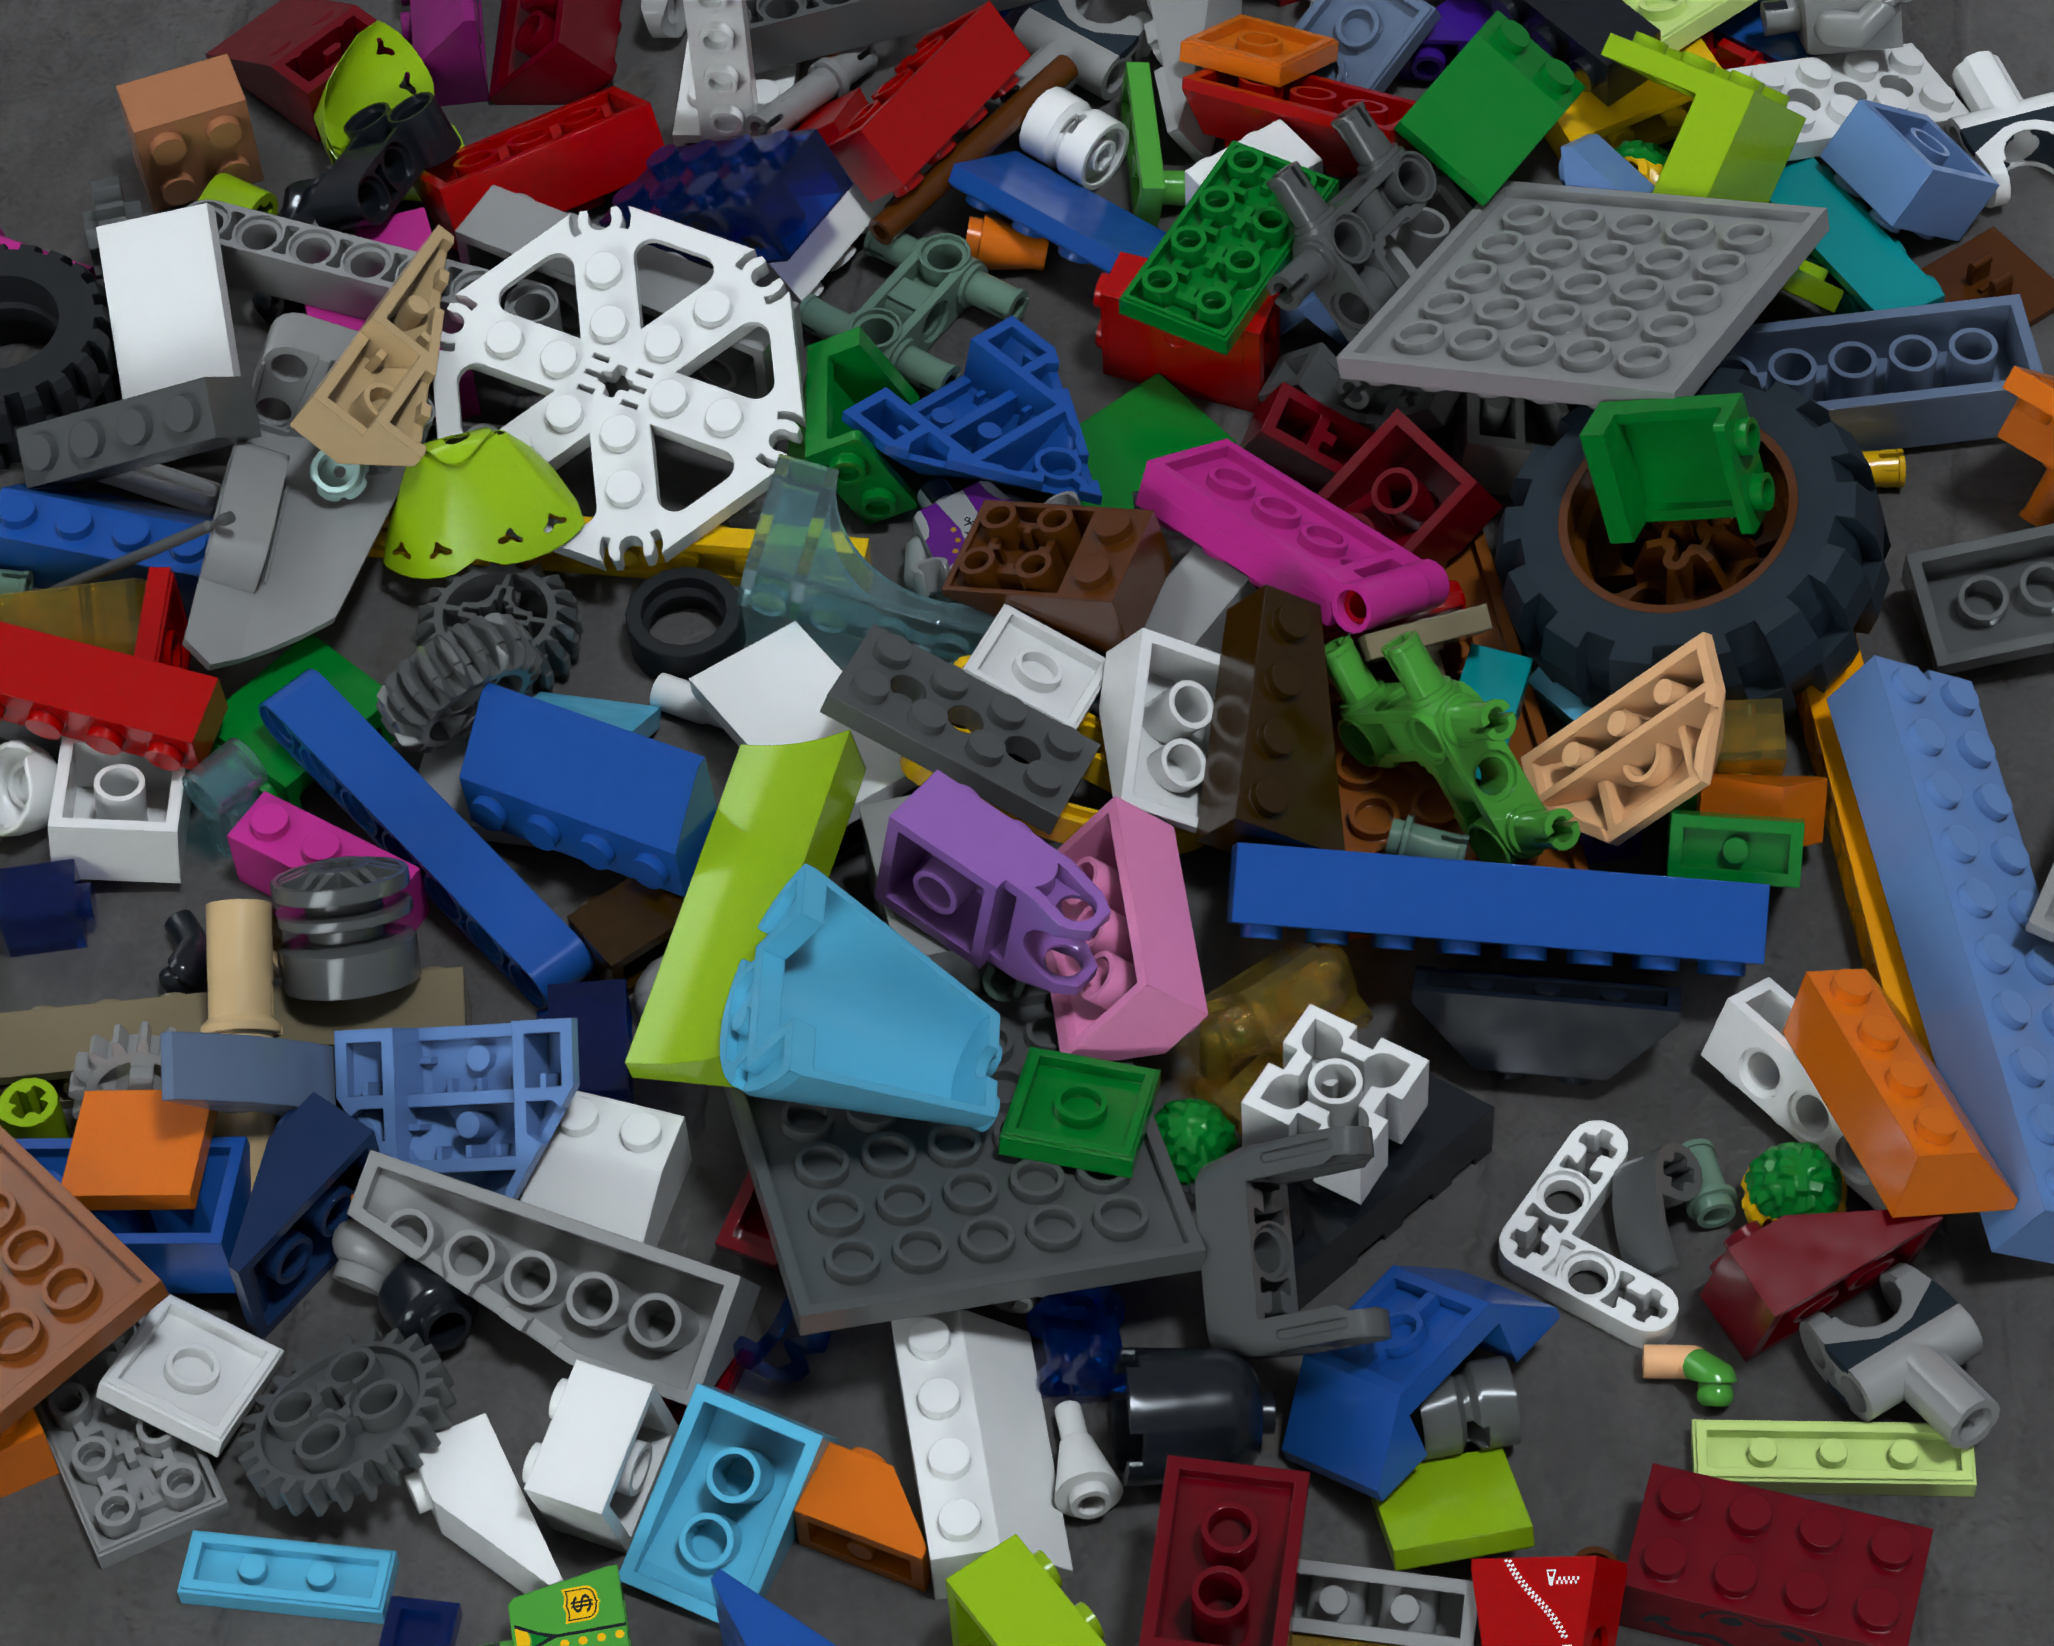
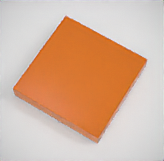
M1240 14L1181 41L1179 61L1280 88L1337 61L1339 41L1328 36Z
M162 1090L85 1091L61 1184L89 1211L195 1209L218 1111L162 1101Z

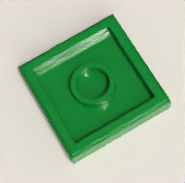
M1030 1047L999 1137V1154L1132 1178L1160 1088L1161 1070Z

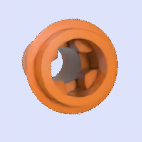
M985 213L984 219L970 216L966 241L971 248V256L983 261L988 271L1024 269L1044 271L1049 240L1044 237L1033 238L1023 235L1014 230L1011 223Z

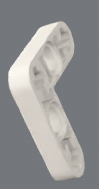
M1603 1120L1588 1121L1580 1124L1572 1131L1504 1226L1499 1237V1267L1502 1273L1515 1284L1629 1345L1642 1349L1643 1344H1666L1673 1337L1677 1328L1679 1307L1678 1299L1673 1290L1663 1282L1580 1239L1611 1195L1615 1170L1620 1164L1627 1162L1628 1140L1620 1128ZM1600 1147L1609 1150V1157L1601 1155L1589 1169V1179L1582 1174L1585 1168L1586 1152L1594 1154ZM1568 1191L1579 1197L1582 1206L1573 1213L1559 1214L1547 1207L1545 1199L1551 1193ZM1538 1226L1545 1232L1541 1239L1540 1254L1532 1252L1526 1259L1518 1257L1517 1249L1526 1250L1537 1237ZM1590 1270L1600 1274L1605 1279L1607 1285L1601 1292L1583 1294L1571 1287L1569 1278L1577 1272ZM1620 1288L1624 1289L1625 1299L1618 1297L1616 1307L1612 1308L1617 1298L1618 1290ZM1649 1306L1659 1310L1658 1317L1651 1315L1645 1322L1635 1319L1636 1311L1644 1312Z

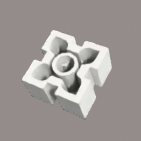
M1309 1004L1283 1041V1069L1268 1063L1241 1102L1242 1147L1326 1128L1342 1126L1371 1127L1375 1157L1368 1162L1365 1168L1313 1178V1182L1361 1205L1388 1165V1139L1402 1144L1428 1106L1429 1060L1382 1037L1374 1049L1368 1048L1357 1042V1025Z

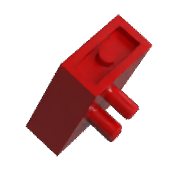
M1120 251L1110 274L1103 272L1100 275L1093 299L1094 307L1100 308L1101 314L1096 331L1095 345L1098 348H1102L1103 374L1142 384L1155 374L1160 373L1184 395L1255 413L1257 407L1262 403L1257 396L1280 357V307L1274 302L1280 296V291L1272 296L1269 294L1226 356L1120 314L1119 298L1148 259Z

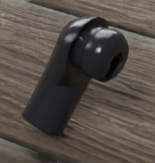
M184 909L172 914L164 926L176 946L168 958L169 965L159 973V983L167 993L180 992L188 994L192 987L198 988L207 978L206 933L193 912Z

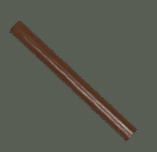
M1058 55L959 142L946 156L923 174L924 179L915 188L902 197L896 198L869 222V229L872 235L885 245L890 244L953 188L948 180L954 163L988 157L1022 126L1029 109L1038 97L1053 87L1065 88L1077 78L1078 69L1075 63L1065 55Z

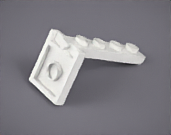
M683 0L688 39L672 134L674 150L686 151L687 143L719 144L720 152L743 153L744 145H754L751 141L765 131V127L761 126L747 136L744 129L746 118L759 111L798 82L801 62L755 74L746 0Z

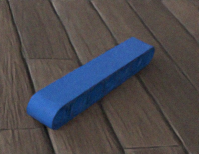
M312 668L307 669L259 704V715L276 741L381 849L420 868L426 895L534 1006L540 1009L547 1008L594 971V960L581 939L318 671Z

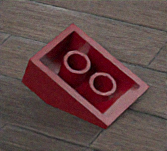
M1398 408L1317 494L1422 560L1431 559L1440 565L1460 553L1503 507Z
M1888 1210L1784 1215L1763 1228L1755 1220L1735 1231L1723 1242L1726 1251L1709 1266L1712 1275L1700 1293V1297L1744 1361L1748 1362L1799 1332L1800 1322L1819 1311L1828 1315L1880 1284V1274L1896 1264L1907 1263L1911 1265L1943 1217L1941 1215L1892 1218Z
M1173 1455L1167 1456L1139 1646H1291L1310 1472Z

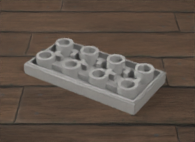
M145 1316L34 1407L52 1454L102 1569L231 1514L228 1501L205 1451L96 1398L99 1382L142 1324Z

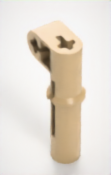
M227 899L207 903L205 910L208 1020L200 1027V1032L273 1038L282 1036V1025L274 1018L273 981L276 978H282L279 948L284 943L283 930L279 929L275 924L274 913L277 911L271 902L259 899ZM218 1111L212 1137L247 1136L250 1144L252 1192L268 1138L273 1134L276 1126V1115L257 1111L236 1114Z

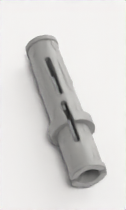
M872 45L839 52L831 58L823 57L813 63L808 68L807 76L803 77L759 111L746 118L744 129L747 136L761 126L765 127V131L751 142L758 148L767 149L827 102H831L849 93L852 83L859 80L865 74L872 72L877 67L878 58L875 50L861 61L857 58L859 54Z

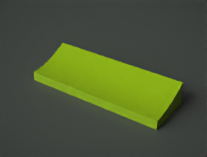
M851 730L801 743L783 745L740 744L625 1061L632 1078L734 1087L725 1078L720 1061V1033L728 994L741 959L752 962L755 959L756 946L767 936V933L757 928L775 898L794 874L806 863L818 869L826 877L829 878L866 772V766Z

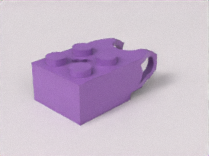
M938 769L889 816L875 889V899L978 969L989 961L1016 980L1042 988L1051 993L1074 996L1096 976L1098 966L1085 940L1090 941L1097 930L1109 921L1111 910L1103 892L1070 858L1044 842L1023 822L1011 819L981 799L972 788L957 783ZM1070 898L1083 900L1092 907L1095 914L1084 921L1068 919L1062 911V901ZM1050 950L1071 956L1079 962L1081 970L1072 976H1059L1047 968L1044 957Z

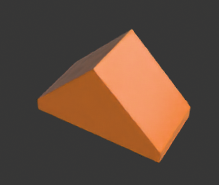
M1714 773L1711 784L1697 793L1696 811L1804 819L1803 847L1823 843L1828 779L1819 776Z

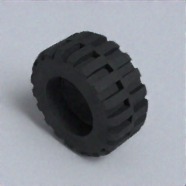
M0 244V347L14 343L46 345L28 360L0 369V469H8L10 463L22 462L16 429L118 401L116 396L121 393L107 296L103 286L96 282L95 276L87 268L78 263L73 265L71 258L53 250L48 255L43 254L42 248L34 245L21 244L19 249H8L7 245Z

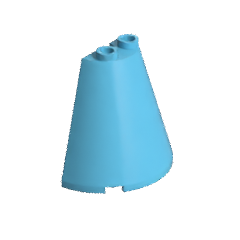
M805 863L784 886L757 928L767 933V936L756 946L755 959L752 962L741 959L725 1005L720 1033V1061L723 1073L729 1084L753 1097L970 1127L978 1132L988 1130L994 1123L1000 1109V1099L997 1096L998 1081L991 1078L998 1068L1002 1057V1047L999 1045L1000 1014L818 869Z

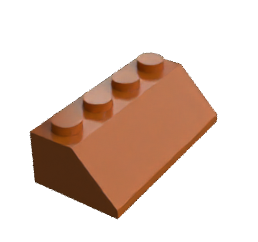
M1867 969L1806 971L1783 1034L1892 1218L2014 1210L2018 1202L2015 1193L1909 1022Z

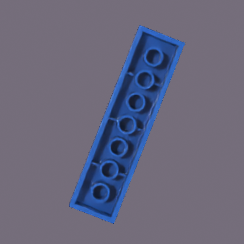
M1237 842L1232 846L1226 924L1240 925L1239 938L1279 941L1282 940L1283 929L1306 930L1305 943L1344 946L1348 945L1349 934L1371 935L1370 948L1414 950L1415 939L1436 941L1435 953L1481 956V944L1501 946V959L1547 961L1548 950L1567 951L1566 964L1613 966L1614 955L1632 956L1631 969L1665 972L1679 971L1680 960L1697 961L1696 974L1745 977L1746 965L1764 964L1770 884Z

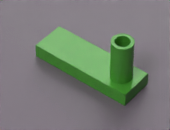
M1126 62L1119 98L1121 122L1129 130V144L1125 157L1133 215L1158 228L1163 205L1185 206V171L1163 170L1149 62Z

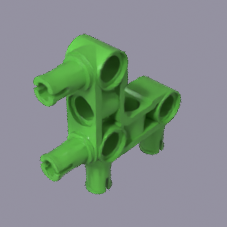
M1417 631L1401 633L1381 648L1382 654L1386 657L1400 681L1398 683H1384L1383 680H1375L1350 636L1336 638L1325 645L1327 675L1342 699L1339 704L1342 720L1338 722L1337 730L1344 747L1358 762L1368 767L1395 768L1401 762L1417 761L1421 767H1425L1429 773L1434 775L1455 811L1454 817L1466 835H1470L1469 844L1472 850L1482 862L1515 864L1520 859H1533L1542 854L1545 849H1554L1556 851L1568 850L1577 843L1580 836L1579 824L1577 821H1569L1574 815L1566 808L1553 810L1545 808L1505 741L1514 733L1517 725L1514 712L1500 713L1506 711L1510 705L1503 699L1483 701L1479 694L1469 685L1462 681L1453 680L1450 676H1442ZM1477 767H1479L1481 772V782L1479 787L1476 782Z

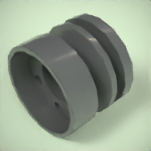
M373 856L335 857L291 868L276 875L270 881L272 899L276 904L283 905L274 913L275 924L281 930L300 933V935L285 941L279 948L283 986L288 996L313 1001L349 1000L380 995L401 989L417 981L422 974L417 932L411 926L390 923L408 915L413 909L412 897L407 892L401 891L410 883L409 867L403 860Z

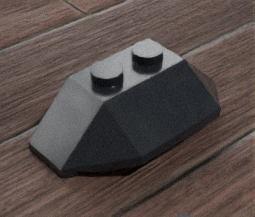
M1416 965L1412 1003L1473 1069L1488 1070L1491 1075L1502 1079H1519L1527 1074L1554 1076L1556 1080L1566 1084L1584 1085L1591 1083L1594 1079L1609 1080L1680 1024L1681 987L1661 985L1658 987L1648 984L1454 968L1438 969V967Z

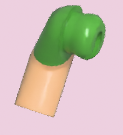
M1643 1344V1379H1688L1698 1382L1697 1400L1702 1406H1729L1733 1402L1732 1382L1738 1381L1733 1367L1725 1361L1696 1345Z

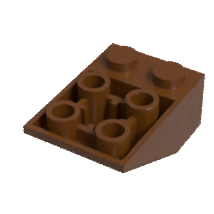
M984 500L941 591L947 598L994 617L998 615L1004 604L1009 605L1092 651L1107 652L1145 627L1173 561L1154 510Z

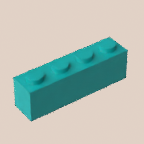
M1814 157L1787 161L1769 203L1827 208L1830 230L1805 260L1829 270L1824 281L1844 290L1835 313L1832 312L1834 315L1945 302V294L1937 280L1930 275H1926L1909 258L1903 245L1897 239L1890 238L1871 218L1868 209L1863 203L1855 201L1834 181V174L1827 166L1820 165Z

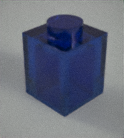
M74 859L0 869V927L11 957L88 947L87 922L97 920L96 896L91 882L82 884Z

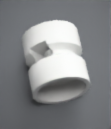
M1056 86L1046 90L1031 106L1022 123L1019 141L1024 153L1047 167L1057 168L1062 176L1093 191L1109 181L1120 167L1129 144V130L1122 122L1101 110L1091 109L1085 100L1062 87Z

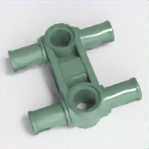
M869 229L864 240L863 247L866 248L864 253L871 257H876L897 269L856 312L849 314L821 300L820 297L809 294L800 303L802 331H807L823 340L860 326L908 383L931 394L961 377V373H959L960 367L955 364H949L927 353V350L966 308L975 306L1002 320L1013 315L1020 321L1028 307L1029 298L1027 296L1029 292L1022 288L1018 289L988 274V269L984 262L971 256V248L968 242L961 236L952 233H939L918 240L902 232L890 244L885 245L880 243Z

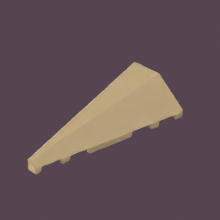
M439 224L418 249L289 425L338 464L415 467L426 453L427 446L422 444L424 426L431 417L432 406L427 404L429 385L437 372L445 312L440 309L442 292L448 285L450 272L445 270L447 252L454 244V236Z

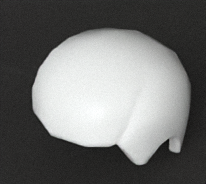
M13 739L0 745V837L21 836L43 829L48 825L57 763L42 747L24 739Z

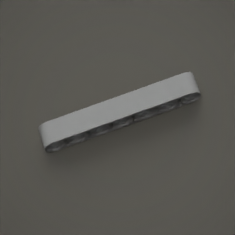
M205 199L187 206L208 203L215 207L226 284L364 320L368 319L417 252L217 200ZM446 259L445 270L450 272L448 285L442 292L440 309L445 311L442 331L454 334L459 332L464 324L457 323L451 319L447 311L449 304L459 303L455 294L490 270ZM522 279L502 295L500 305L504 311L563 332L558 296L551 287L543 283Z

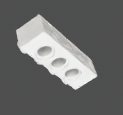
M1770 977L1727 998L1701 1056L1800 1143L1810 1142L1819 1145L1829 1155L1831 1161L1841 1169L1846 1184L1866 1200L1874 1210H1888L1783 1034L1795 999Z

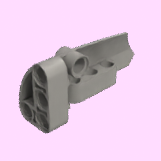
M295 312L282 314L277 317L269 329L252 381L262 437L247 441L236 440L234 443L213 520L218 518L220 514L232 511L235 514L236 520L227 526L214 528L209 534L182 643L208 671L238 664L271 653L333 624L397 498L406 466L370 465V471L365 476L367 486L361 495L352 500H348L346 497L341 498L339 502L324 499L316 490L317 484L310 478L311 462L320 449L289 426L358 331ZM433 381L429 385L427 404L432 406L431 417L424 426L422 444L425 443L436 416ZM337 468L335 476L337 478L344 477L346 473L345 468Z

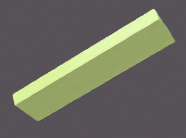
M1692 1419L1691 1458L1692 1472L1783 1494L1975 1496L1977 1479L1974 1446L1967 1449L1952 1447L1929 1423Z

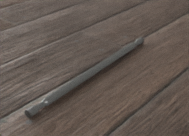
M232 511L225 512L212 521L206 520L57 583L46 591H38L31 594L30 601L33 605H39L46 602L50 597H58L208 534L214 528L227 526L235 522V514Z

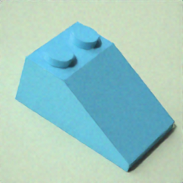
M697 1383L619 1571L621 1582L719 1623L711 1578L719 1568L765 1598L797 1536L794 1509L830 1442L838 1444L839 1439L719 1388Z

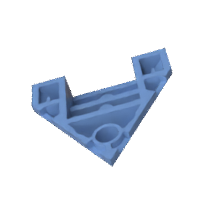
M577 1018L520 1020L500 1024L428 1028H376L334 1031L336 1098L347 1114L374 1130L380 1153L516 1200L520 1197L580 1086Z

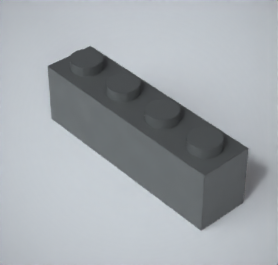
M250 376L202 377L16 429L27 489L75 487L232 445L236 440L247 441L262 437Z

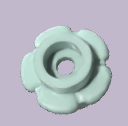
M320 450L311 462L310 478L317 484L316 490L324 499L339 502L341 498L346 497V499L352 500L361 495L367 486L365 476L370 471V465L338 464ZM339 467H344L346 470L342 478L335 476V471Z

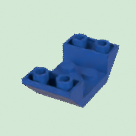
M1393 1265L1349 1309H1364L1375 1306L1388 1309L1392 1338L1376 1343L1303 1355L1282 1446L1285 1458L1383 1502L1428 1455L1410 1418V1414L1476 1347L1499 1356L1503 1355L1509 1360L1518 1362L1561 1318L1557 1307L1458 1269Z

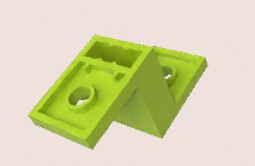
M1636 31L1632 41L1610 33L1601 53L1602 56L1655 83L1694 98L1652 193L1769 203L1807 119L1787 108L1791 97L1765 86V83L1735 70L1729 72L1717 67V64L1685 50L1682 53L1668 47V44ZM1806 260L1781 288L1782 291L1834 313L1844 293V290L1824 281L1829 270Z

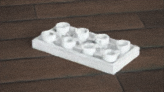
M204 203L96 227L122 399L202 377L241 376L215 207Z
M796 621L689 678L692 694L739 747L740 744L783 745L801 743L851 730L866 766V772L847 826L860 819L859 805L901 797L918 786L903 773L899 763L901 755L820 712L828 692L842 673V670Z

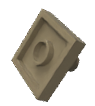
M1485 603L1365 634L1353 640L1365 664L1369 666L1387 661L1381 652V648L1388 641L1401 633L1417 631L1442 676H1446L1440 656V651L1445 650L1444 646L1466 641L1492 629L1493 626L1487 604Z

